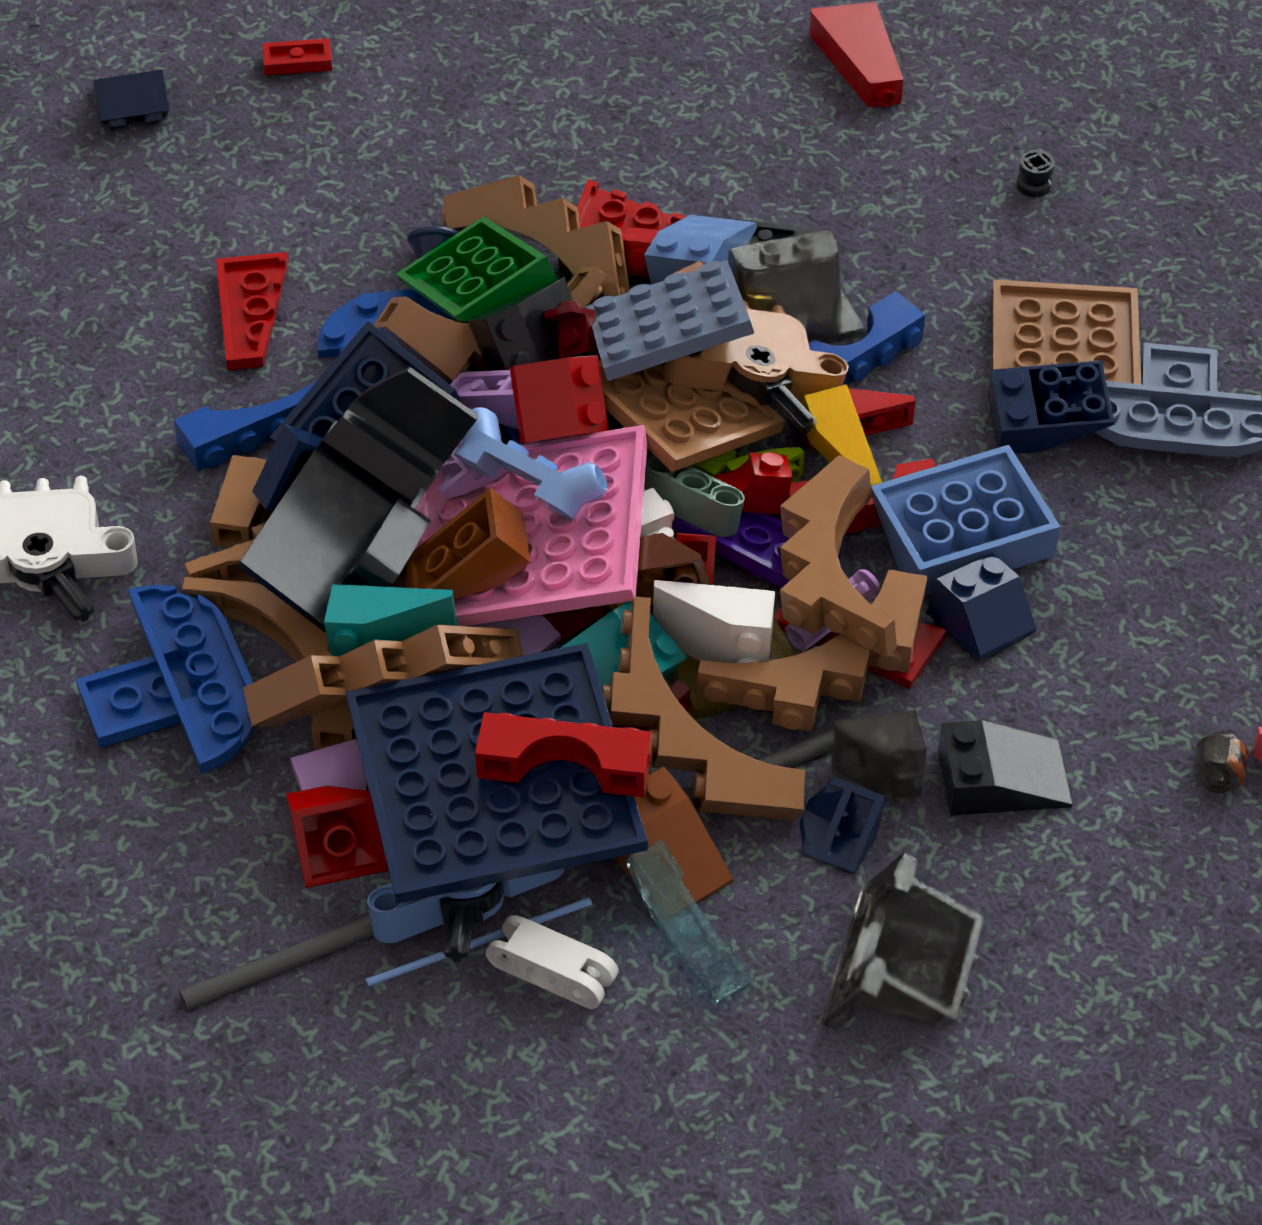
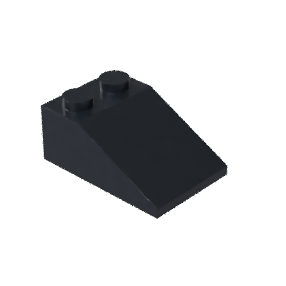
M565 278L557 279L468 320L488 371L510 370L509 367L559 359L557 322L545 320L544 311L557 308L559 302L573 301Z
M983 720L941 724L938 754L950 816L1072 807L1073 804L1057 739Z

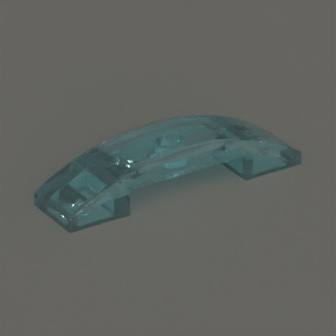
M663 840L649 846L648 851L636 853L626 859L625 862L636 888L662 935L675 954L713 1000L718 1003L754 981L731 945L727 947L723 945L682 882L684 872Z

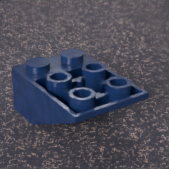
M1102 360L991 369L988 400L997 448L1009 445L1014 454L1036 453L1114 425Z

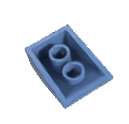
M689 215L658 231L644 254L651 285L664 281L667 276L700 260L704 264L710 261L722 262L728 260L731 271H733L757 229L756 222Z

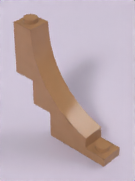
M513 176L443 196L444 209L441 215L446 228L460 232L485 216L514 236L528 239L547 247L568 267L573 276L580 268L597 266L607 275L600 285L602 286V291L597 299L604 296L616 297L629 292L630 287L621 229L608 221L580 228L578 207L564 198L537 205L534 184L522 176Z
M435 625L404 641L373 640L341 656L310 655L243 687L252 726L281 727L313 713L347 703L346 691L524 655L517 629Z

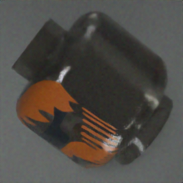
M1215 732L1203 737L1198 742L1192 770L1195 781L1208 791L1216 794L1238 789L1244 783L1249 756L1246 745L1229 732Z

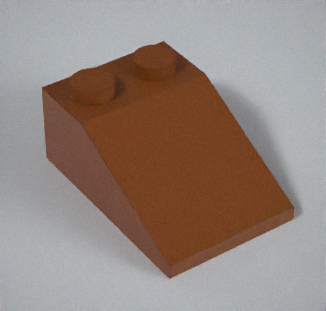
M489 488L412 552L406 562L408 588L453 590L454 600L502 586L513 576L521 574L531 562L523 513L492 488Z
M663 766L648 775L645 797H635L648 840V851L615 857L614 859L653 909L667 922L732 883L733 877L689 797Z

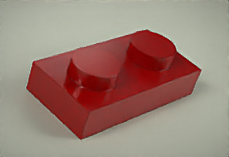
M330 38L262 43L265 75L332 71Z

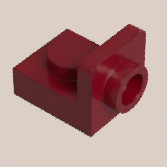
M562 301L557 304V308L544 311L545 320L557 322L559 359L597 354V343L592 329V325L596 321L595 310L580 307V303L577 301Z

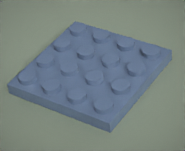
M728 260L722 262L710 261L703 264L698 270L686 274L682 272L674 273L667 276L664 281L652 285H637L631 288L628 293L616 297L604 296L597 299L593 304L586 306L588 309L595 310L596 321L592 325V329L608 381L754 334L751 320Z

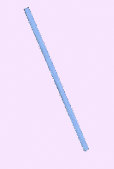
M588 897L530 918L529 920L541 924L590 906L592 901ZM500 929L471 940L470 949L505 937L503 930ZM443 951L365 980L368 986H372L447 957H445Z

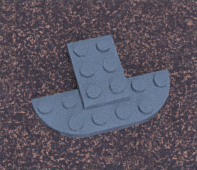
M1144 343L1141 384L1106 381L1114 425L1094 433L1111 441L1116 446L1233 458L1262 450V396L1217 392V349Z

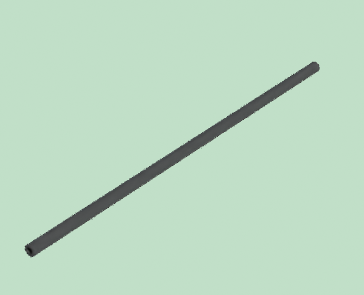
M855 720L757 760L776 766L792 768L864 739L865 730L859 720ZM693 785L682 789L689 797L694 807L698 806L699 798L693 797ZM370 915L179 991L180 998L185 1003L186 1010L189 1011L374 936Z

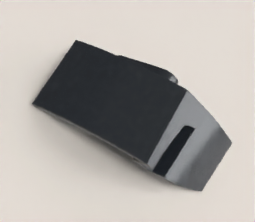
M411 367L401 370L371 386L354 399L338 422L335 420L237 566L326 633L324 620L332 584L365 586L366 584L367 586L391 587L431 522L429 518L415 508L444 463L477 421L479 415Z

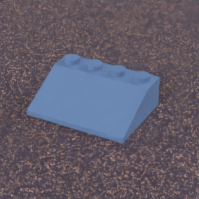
M1009 445L871 486V496L897 568L901 572L927 576L925 596L932 594L937 578L991 553H994L1011 569L1055 556L1060 525Z

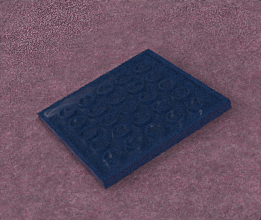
M588 643L346 691L347 704L396 904L648 851V840L635 797L602 793L599 781L595 775L581 764L567 760L544 762L530 769L519 783L477 778L475 751L484 712L494 714L509 713L514 716L537 719L552 718L556 721L581 724L588 722L598 726L613 727Z

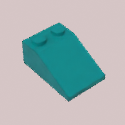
M334 584L331 587L324 620L331 656H341L373 640L404 641L435 625L458 626L453 590Z
M632 601L612 610L561 647L565 648L588 643L601 687L602 685H608L613 672H618L620 649L626 648L627 634H621L620 632L623 609L629 610ZM650 612L649 640L664 680L667 681L688 657Z

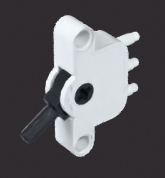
M84 476L75 478L73 489L50 490L49 481L45 478H40L37 480L35 491L12 492L8 481H0V583L16 582L18 586L26 590L42 592L45 596L54 593L74 620L87 621L89 616L94 613V606L75 583L76 578L121 576L132 572L138 563L133 533L128 528L122 526L99 527L95 501L92 495L88 493L89 486L87 485V478Z

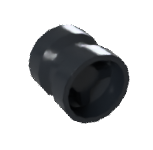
M1031 150L1022 154L1019 162L1020 173L1017 177V188L1022 194L1029 197H1041L1049 193L1052 185L1051 176L1054 171V159L1050 154L1041 150Z

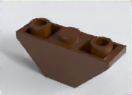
M664 533L640 537L636 597H654L655 580L711 585L700 553Z

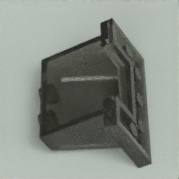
M831 230L729 248L728 263L743 301L748 303V307L751 310L772 312V308L775 305L782 306L786 315L794 317L803 324L808 343L816 340L824 344L833 345L863 337L865 328L841 289L839 244Z
M903 852L861 888L820 1023L827 1027L838 1029L857 1013L864 1011L939 1031L946 1029L957 1020L959 1009L968 996L969 987L966 986L969 973L973 970L978 960L979 954L975 950L985 917L914 878L918 860Z

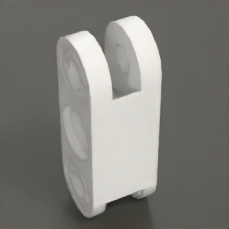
M518 915L507 917L503 923L502 930L507 939H509V942L495 940L489 944L485 952L487 959L494 967L588 1009H595L599 1006L605 995L603 987L612 985L619 972L617 964L607 954Z

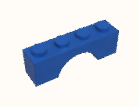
M894 291L869 307L868 335L856 343L841 346L828 345L814 340L809 343L810 351L836 354L847 362L848 372L843 385H848L853 381L860 382L868 375L869 371L879 365L885 366L889 364L898 353L906 348L913 349L922 341L925 314L898 292Z

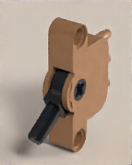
M746 301L743 302L751 320L754 334L665 362L663 365L662 375L673 385L729 392L733 397L742 402L754 405L760 404L764 406L773 403L801 434L809 433L816 426L817 421L798 400L802 401L804 395L843 385L848 372V364L842 357L832 353L810 351L803 324L794 317L786 315L782 306L775 305L772 308V312L751 310Z

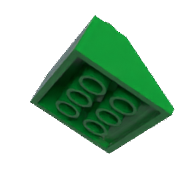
M485 216L396 273L401 282L457 322L468 321L557 280L544 254Z

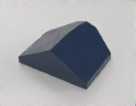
M836 777L830 779L825 787L808 800L799 822L803 854L856 874L876 839L886 796Z

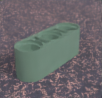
M653 454L647 456L644 491L654 488L662 500H667L670 503L675 517L721 537L736 534L745 500L744 494L739 489L691 466L671 472Z

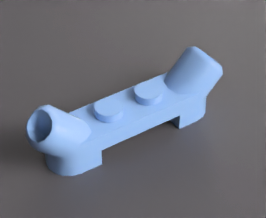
M482 407L471 409L479 417L464 436L454 455L472 469L491 479L495 477L500 467L515 473L539 486L534 495L551 511L572 521L584 504L605 496L608 488L603 471L596 464L587 462L558 472V466L541 455H538L536 460L529 457V451L512 440H509L507 445L502 443L498 417L495 413Z

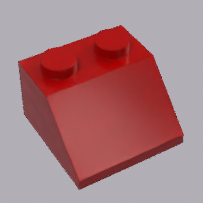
M598 355L567 357L509 367L521 444L609 431Z

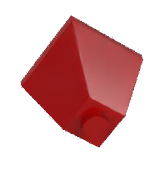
M326 785L286 794L292 833L305 888L388 871L369 791Z

